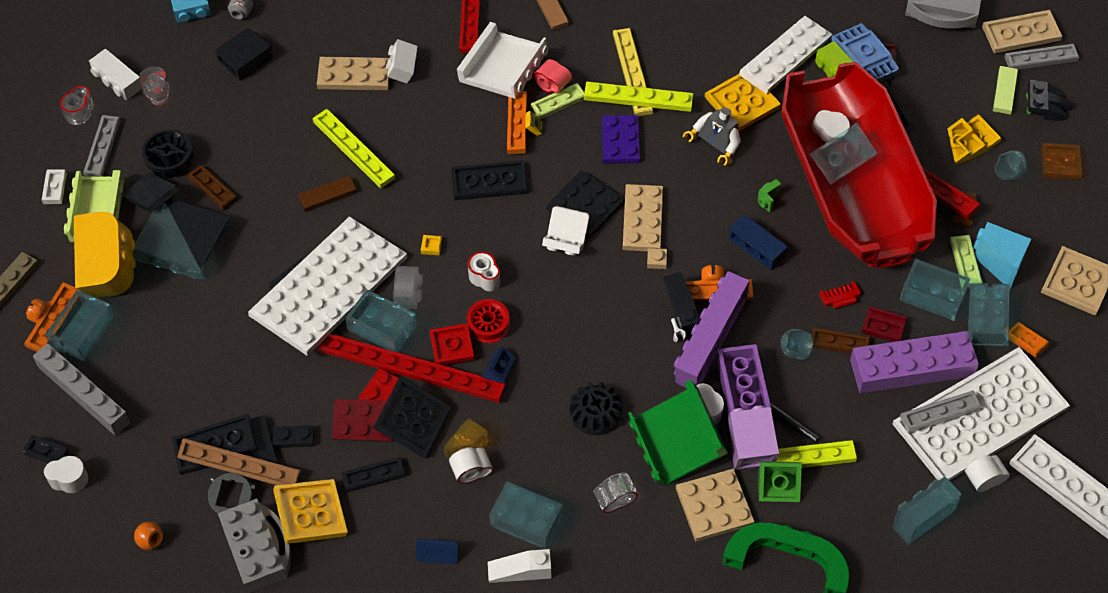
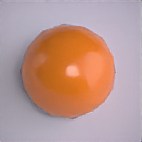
M143 522L135 530V543L143 550L155 549L163 540L162 528L155 522Z

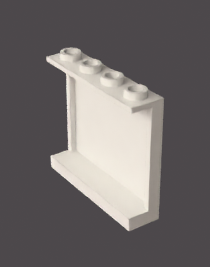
M490 22L457 68L459 82L516 99L518 94L523 91L526 82L531 79L535 69L539 67L543 57L548 54L549 47L547 46L546 38H543L539 44L498 32L497 24Z

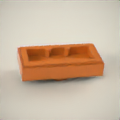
M1020 322L1016 323L1005 333L1008 340L1034 357L1040 355L1049 346V341Z

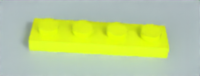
M853 440L780 448L778 449L779 455L776 462H801L802 468L856 462L857 457Z

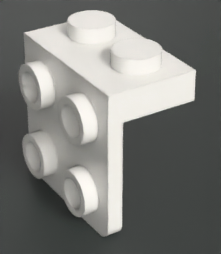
M559 206L553 207L548 234L543 238L542 245L547 246V249L552 251L564 250L568 255L579 254L583 250L589 214Z

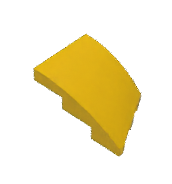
M979 114L969 122L961 118L947 128L956 164L969 161L1002 141L1001 137Z

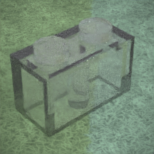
M396 266L393 291L394 309H417L418 302H421L422 291L419 290V286L423 285V274L419 273V267Z

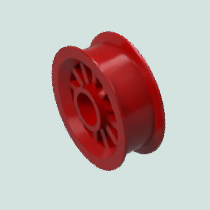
M483 299L474 303L467 313L470 335L482 343H494L503 339L510 328L509 312L506 306L494 299Z

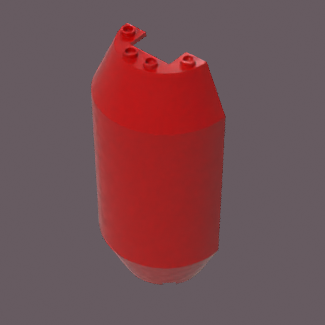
M857 62L839 64L836 76L824 77L803 82L805 71L788 73L782 105V119L830 235L864 264L866 263L874 268L899 265L913 259L912 255L920 250L921 252L925 251L935 238L937 199L887 89ZM822 110L839 112L847 117L850 127L841 142L832 145L827 144L821 140L819 135L813 132L811 124L818 112Z

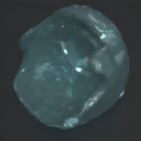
M1010 150L999 156L994 166L995 173L1003 180L1012 181L1018 179L1025 173L1027 162L1023 153L1017 150Z
M790 329L781 337V350L788 358L796 360L807 359L812 351V336L802 329Z

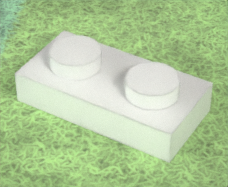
M65 170L46 171L42 194L43 204H62L67 176Z

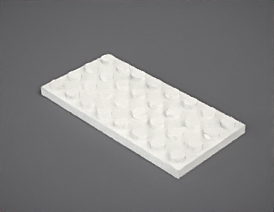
M348 217L248 311L249 317L308 356L407 259V253L356 220Z
M1020 347L916 407H923L974 390L982 405L981 410L909 434L900 417L893 421V426L941 485L965 472V469L975 460L983 456L995 454L1069 409L1070 405Z

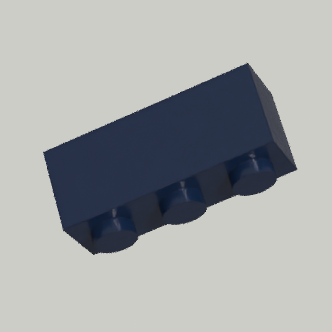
M745 214L729 228L728 239L770 271L786 257L787 246L785 243L776 239L767 229H763L754 219L747 217Z

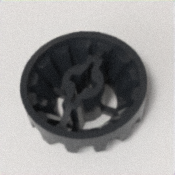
M167 129L158 131L145 141L142 148L146 167L151 169L155 175L160 173L162 177H167V173L176 176V171L178 170L184 172L186 166L191 165L192 157H194L190 139L178 130ZM158 161L162 162L166 167L159 166Z
M589 382L587 387H578L577 393L572 394L569 404L572 423L581 432L589 435H604L613 431L619 425L623 416L621 395L616 393L611 385L605 387L603 382H599V385H592V382ZM594 392H602L607 396L603 398L600 395H596ZM586 396L587 405L583 407L582 402L584 397ZM610 400V406L605 411V401Z

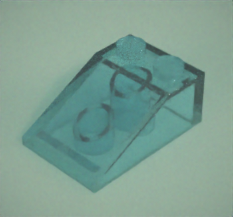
M855 123L810 155L831 185L878 155V152L859 124Z

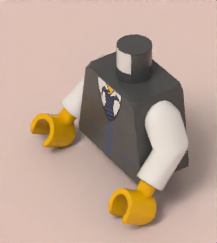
M722 108L714 113L709 112L694 124L692 131H687L683 134V138L691 134V139L688 142L696 140V133L699 132V137L725 154L718 157V163H723L724 159H726L724 166H729L732 163L731 155H734L741 141L738 131L739 123L730 117L731 110L728 108Z

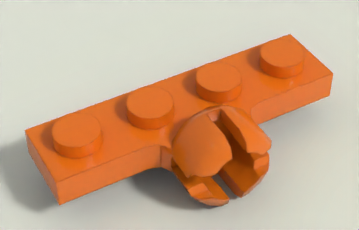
M711 265L705 266L702 269V279L700 281H685L694 302L709 301L712 293L717 292L720 278L722 276L725 277L722 266L715 265L714 274H712ZM747 279L749 280L747 300H753L752 279Z
M63 282L50 302L40 299H34L31 302L34 305H29L26 315L28 320L36 323V326L25 341V347L38 352L47 343L51 342L81 292Z

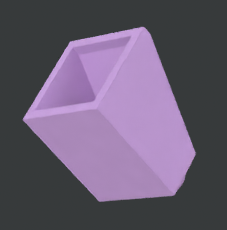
M760 405L753 407L751 410L738 408L730 412L728 422L734 470L759 467L760 461H776L779 450L771 408H764V406Z

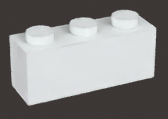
M104 49L89 60L92 74L95 77H100L107 87L113 88L119 97L122 96L128 100L143 89L140 77L107 49Z

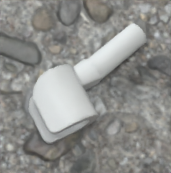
M672 318L671 322L675 331L673 340L675 342L678 341L677 335H681L683 340H685V331L679 329L676 319Z

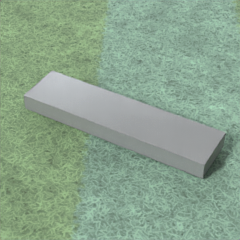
M1074 44L1005 54L1008 67L1018 70L1075 62L1079 59Z
M102 115L83 172L84 177H103L121 122L120 117Z
M974 390L901 413L900 419L909 434L982 409V405Z

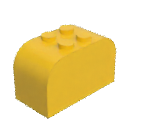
M101 211L75 215V288L90 299L124 293L133 282V268L136 266L133 257L135 243L130 230L108 212Z

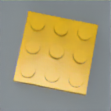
M739 74L705 93V98L716 110H721L722 108L731 110L730 117L739 123L738 131L780 109L781 106L780 102L770 92L768 94L764 93Z
M334 479L274 486L273 491L286 544L344 537L347 535L348 531Z

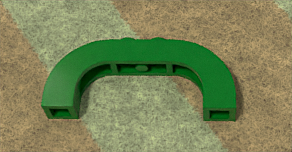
M754 523L737 531L726 546L722 564L742 570L749 552L757 547H771L811 559L820 564L826 573V585L823 593H846L849 582V570L843 555L833 544L823 538L814 536L810 532H800L787 525Z

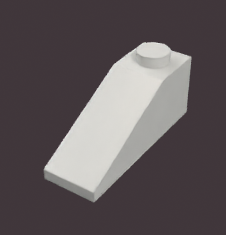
M550 549L530 550L489 561V583L551 579Z

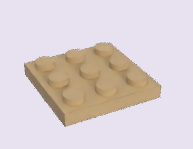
M1062 246L1041 293L1096 316L1108 289V264Z
M734 469L676 485V491L695 542L754 524V519Z

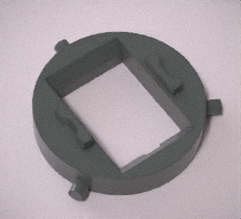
M226 473L216 479L214 477L210 479L212 484L208 490V502L217 514L231 509L217 506L224 481H235L236 483L243 484L238 506L252 501V489H255V485L251 486L243 476L236 473Z

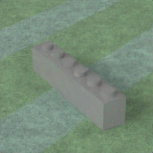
M48 343L33 355L41 371L115 436L130 424L126 412Z

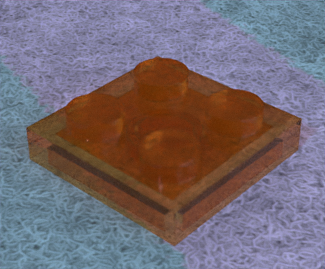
M1042 143L1043 177L1081 179L1080 145Z

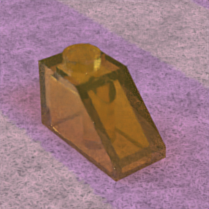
M468 418L444 446L445 457L450 458L454 453L465 448H485L488 443L487 430Z

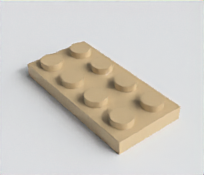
M1050 10L983 22L982 26L994 53L1057 42L1062 39V34Z
M320 57L317 89L388 90L389 77H387L388 69H386V65L390 58Z
M626 184L622 250L648 251V248L660 249L663 186Z

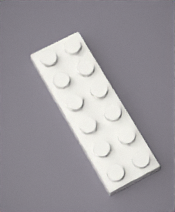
M804 16L740 70L739 75L768 94L787 77L788 73L795 71L818 49L831 40L832 34Z
M1034 434L1011 459L1009 464L1108 539V488Z

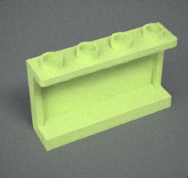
M113 170L112 177H84L81 171H76V175L72 179L73 192L69 195L68 221L64 224V233L68 236L70 242H74L75 215L104 211L118 219L122 198L121 193L124 186L121 170Z

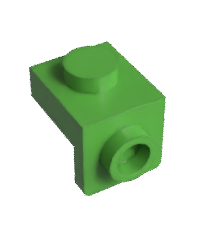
M777 179L771 183H766L759 190L758 203L768 212L773 210V198L780 194L781 183Z

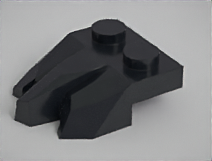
M1030 79L1028 82V112L1044 114V119L1066 120L1067 117L1064 111L1072 110V102L1065 99L1063 94L1050 83Z

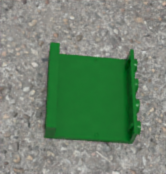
M692 380L684 383L687 390L638 416H635L632 412L628 413L631 419L629 424L638 435L636 441L640 448H643L645 451L643 457L646 463L651 465L653 469L651 475L655 482L658 481L663 486L728 454L699 388Z

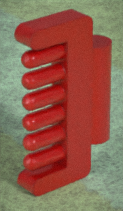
M853 281L851 286L847 284V288L843 285L842 288L838 287V290L834 288L833 290L830 289L829 292L820 291L819 296L825 307L832 305L834 309L856 303V298L860 297V290Z

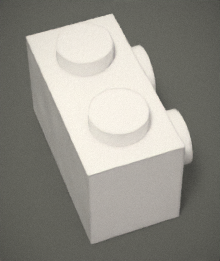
M397 39L395 44L390 46L388 52L390 59L386 65V69H388L387 77L408 83L414 72L417 52L416 45Z

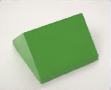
M760 461L758 471L759 501L800 502L802 463Z

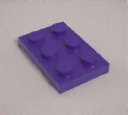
M638 115L602 116L603 164L640 163Z

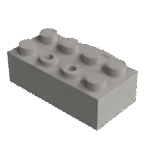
M908 0L905 16H910L926 24L941 28H975L981 0Z
M257 499L218 513L247 593L287 579L291 564L290 543L286 544L281 521L273 511L259 503ZM267 517L272 518L277 523L283 534L285 542L284 555H280L276 533L271 524L266 520Z

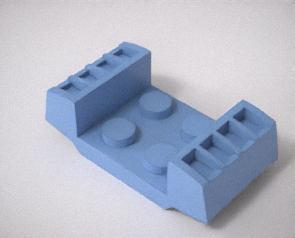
M862 23L832 36V42L835 41L853 62H857L879 83L897 75L899 67L892 59L891 53L876 35Z

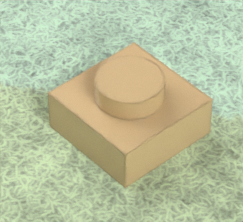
M648 248L647 268L666 269L667 249Z

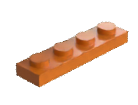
M526 91L519 93L516 99L508 97V154L526 153Z

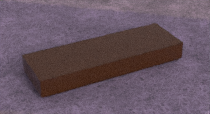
M202 165L187 175L188 179L223 211L237 201V196Z
M350 176L300 193L298 198L306 212L357 192Z
M812 327L809 347L852 354L853 348L869 346L870 337Z

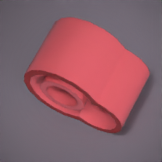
M549 59L534 72L533 79L543 91L559 93L572 80V75L567 68Z

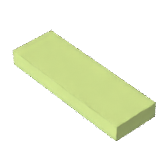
M1000 66L993 105L994 112L1011 114L1018 69Z
M578 83L562 89L559 93H553L531 103V109L537 116L543 119L583 101L584 91Z
M970 235L951 237L950 243L962 288L981 286L982 279Z

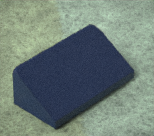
M500 346L492 354L481 377L503 383L516 357L503 346Z
M417 539V561L454 565L458 563V542Z

